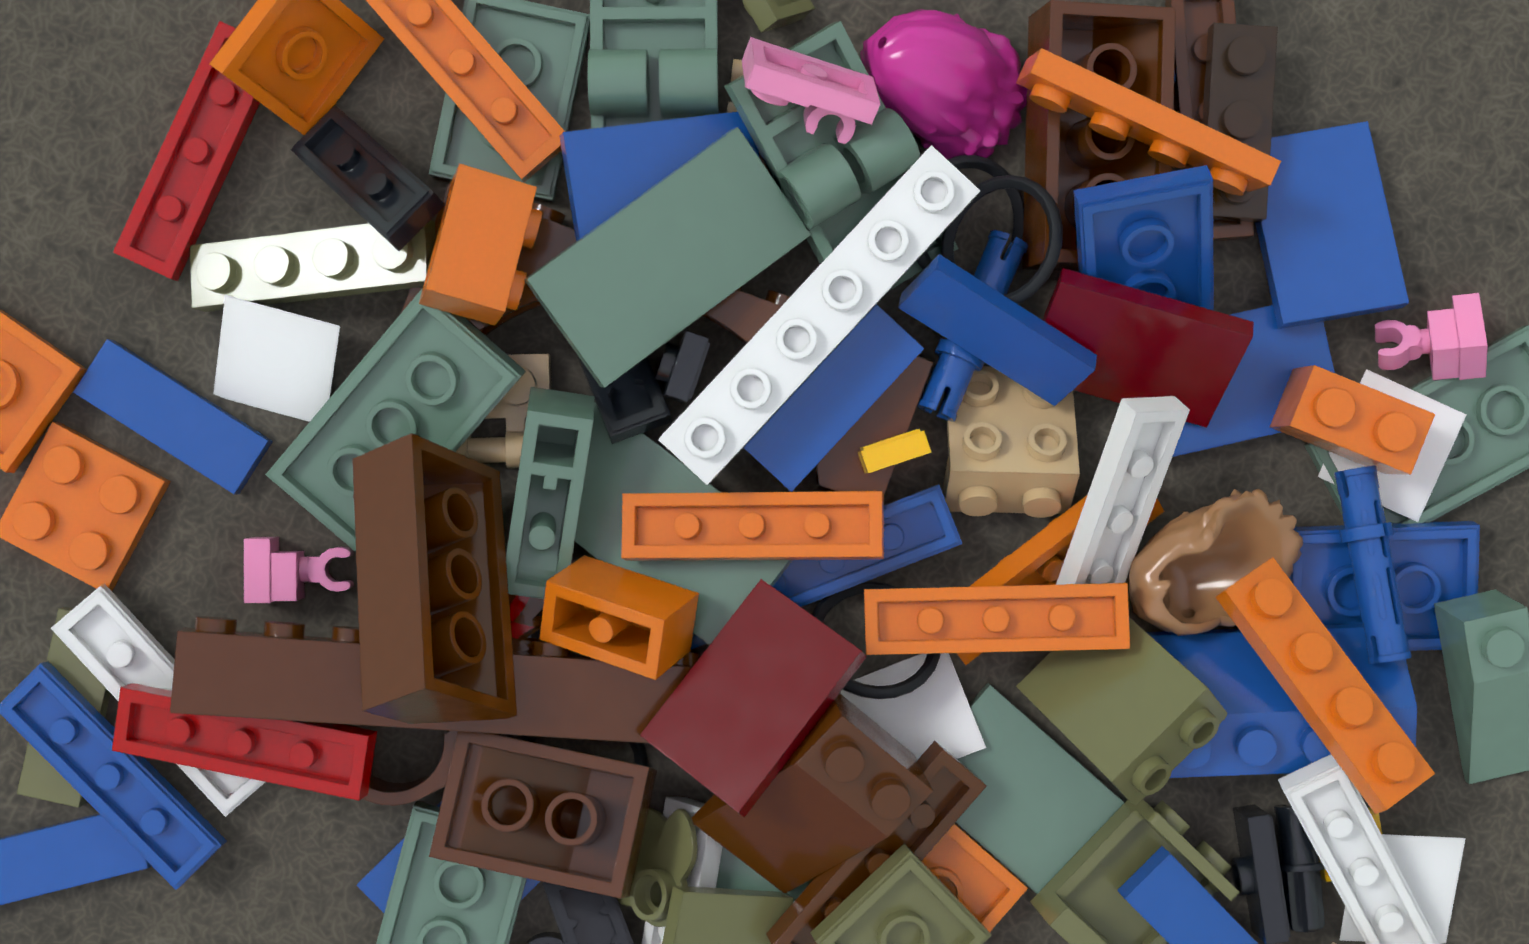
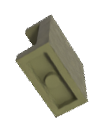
M1129 617L1130 649L1051 651L1016 687L1133 805H1137L1146 796L1152 795L1163 788L1168 782L1172 770L1194 749L1203 747L1215 736L1219 724L1227 717V712L1207 686Z
M1127 800L1030 903L1049 926L1069 944H1166L1167 941L1117 891L1161 846L1169 851L1211 896L1215 892L1220 891L1232 901L1240 892L1224 877L1232 867L1204 840L1194 848L1182 836L1190 826L1163 800L1154 808L1144 800L1137 805H1133Z

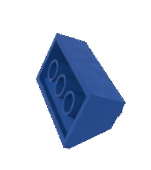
M1363 624L1324 625L1416 747L1417 704L1406 659L1369 664ZM1213 629L1199 634L1180 636L1166 631L1146 632L1207 686L1227 712V717L1219 724L1215 736L1203 747L1194 749L1172 770L1170 778L1287 774L1331 754L1239 629Z

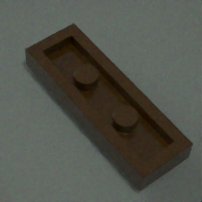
M1213 23L1208 28L1202 124L1270 155L1278 27ZM1268 186L1251 192L1245 191L1242 196L1233 195L1213 187V220L1262 222L1266 220Z

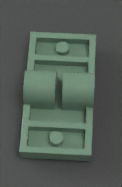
M590 0L588 100L591 114V129L719 114L717 0Z
M841 21L831 23L789 48V50L868 75ZM744 75L724 86L776 184L811 234L806 239L820 264L921 157L917 143L906 123L894 110L885 108L880 96V107L872 125L855 119L854 135L850 141L842 144L838 142L835 130L837 123L840 121V117L836 115L822 117L818 122L815 133L810 134L806 132L804 106L789 102L786 106H777L759 99L752 93L751 89L745 88ZM943 233L926 250L932 260L939 254L941 255ZM954 241V251H955V250L958 249V247H957V245H956V243H955V241ZM917 261L891 289L923 270Z

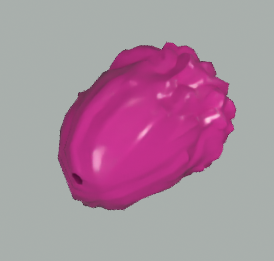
M919 9L893 16L877 32L863 42L860 59L868 75L874 78L877 92L885 108H891L903 119L910 131L920 139L924 149H928L932 145L946 159L960 155H977L988 158L993 154L996 144H1008L1010 129L1016 128L1022 122L1020 111L1026 106L1027 88L1016 83L1020 75L1021 63L1017 51L1012 47L1010 39L1005 35H998L989 32L987 29L968 25L960 18L959 14L951 15L937 10Z

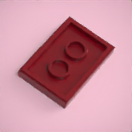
M1064 268L1061 271L1042 318L1043 321L1097 355L1095 371L1082 381L1074 391L1120 403L1122 398L1175 396L1190 409L1186 422L1206 428L1253 338L1254 327L1253 321Z
M760 579L640 736L745 818L867 657L862 650Z

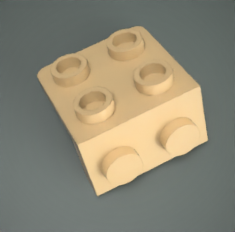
M983 366L981 371H974L958 409L956 421H947L948 461L942 493L949 511L962 512L969 516H985L991 513H1025L1035 518H1046L1055 514H1063L1071 507L1080 476L1073 390L1056 406H1053L991 366Z

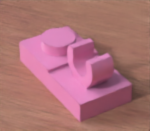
M750 37L742 58L745 88L751 89L756 97L777 106H786L789 102L804 106L806 132L810 134L815 133L818 122L822 117L826 115L840 117L835 131L838 142L846 144L854 135L855 119L872 125L880 107L879 96L872 76Z

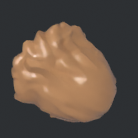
M1234 489L1229 497H1223L1215 503L1191 513L1183 512L1182 515L1173 519L1158 531L1133 559L1129 572V596L1133 612L1139 618L1151 623L1158 629L1173 632L1178 636L1207 632L1218 625L1235 626V623L1215 597L1272 557H1274L1290 578L1293 572V564L1299 560L1301 556L1300 549L1303 545L1302 536L1294 530L1297 522L1296 518L1293 515H1283L1281 500L1269 503L1266 493L1260 489H1255L1252 492L1246 490L1243 494Z

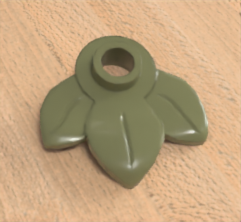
M649 807L635 876L632 880L630 897L617 898V901L622 905L632 906L634 913L640 919L656 927H665L672 887L688 886L687 878L697 858L696 830L691 817L685 809H677L667 819L661 812Z

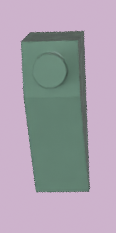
M537 387L530 388L506 552L508 592L511 595L544 599L546 581L571 565L594 422L595 396Z
M1496 589L1434 603L1465 782L1473 784L1529 771L1528 608Z

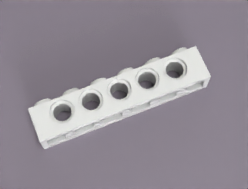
M931 145L658 440L706 485H709L971 203L980 190Z

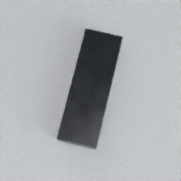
M336 105L291 149L306 166L398 251L445 206L443 201L428 186Z

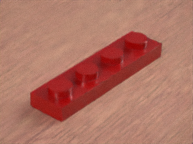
M221 21L218 22L113 251L117 255L175 281H179L190 257V246L196 244L260 104L259 101L209 64L236 29Z
M135 683L120 687L112 751L358 801L368 795L377 731L336 723L170 713L171 690Z

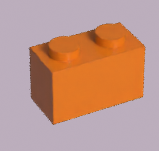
M459 163L450 183L419 304L494 326L503 316L506 308L516 311L523 293L524 279H526L527 274L526 272L516 270L521 248L523 246L532 249L542 218V211L532 208L537 187Z
M1316 365L1292 370L1270 428L1364 466H1377V471L1384 474L1411 475L1435 414Z
M584 555L546 581L539 640L657 680L691 650L699 593Z

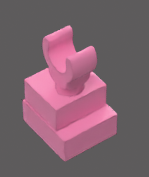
M1479 293L1452 296V309L1427 311V329H1419L1415 325L1406 326L1397 320H1385L1375 324V341L1377 343L1395 342L1399 344L1397 347L1384 348L1378 351V367L1382 370L1399 369L1406 365L1409 360H1416L1422 354L1429 353L1432 380L1452 378L1464 380L1486 377L1488 345Z
M279 537L245 538L244 603L298 601L305 598L304 582H319L326 589L335 592L348 590L353 587V581L335 580L329 574L328 567L331 560L335 557H350L354 552L350 548L340 546L328 549L320 556L304 557V551H279Z

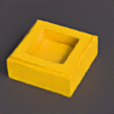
M919 428L861 447L858 455L864 473H871L932 452L925 431H920Z

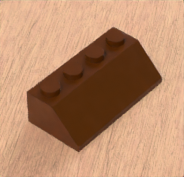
M1050 0L1028 17L1027 58L1043 48L1173 110L1176 8ZM1027 89L1025 177L1039 183L1053 197L1060 211L1063 225V240L1059 259L1054 270L1062 271L1064 268L1079 271L1073 190L1172 172V166L1152 158L1148 154L1149 145L1128 135L1126 140L1120 141L1094 131L1089 127L1091 118L1070 108H1067L1065 113H1059L1036 104L1029 98L1031 90ZM1024 191L1023 241L1028 244V249L1023 255L1022 269L1039 270L1049 245V225L1041 204L1032 195Z
M413 433L353 458L362 711L408 724L497 720L517 716L500 471Z

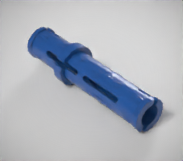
M991 230L974 277L999 293L1006 295L1024 253L1027 252L1028 244L1015 237L1013 243L1008 244L1004 257L1001 260L1000 256L1010 234L999 230ZM940 339L935 353L940 357L924 394L919 399L917 407L931 414L932 411H936L941 396L945 391V397L936 417L955 422L958 409L974 371H981L985 362L952 341Z
M1377 466L1360 467L1334 473L1345 528L1344 530H1339L1341 543L1348 544L1349 555L1352 561L1369 664L1412 658L1405 632L1402 605L1391 556L1389 536L1394 535L1392 522L1386 523L1379 491Z

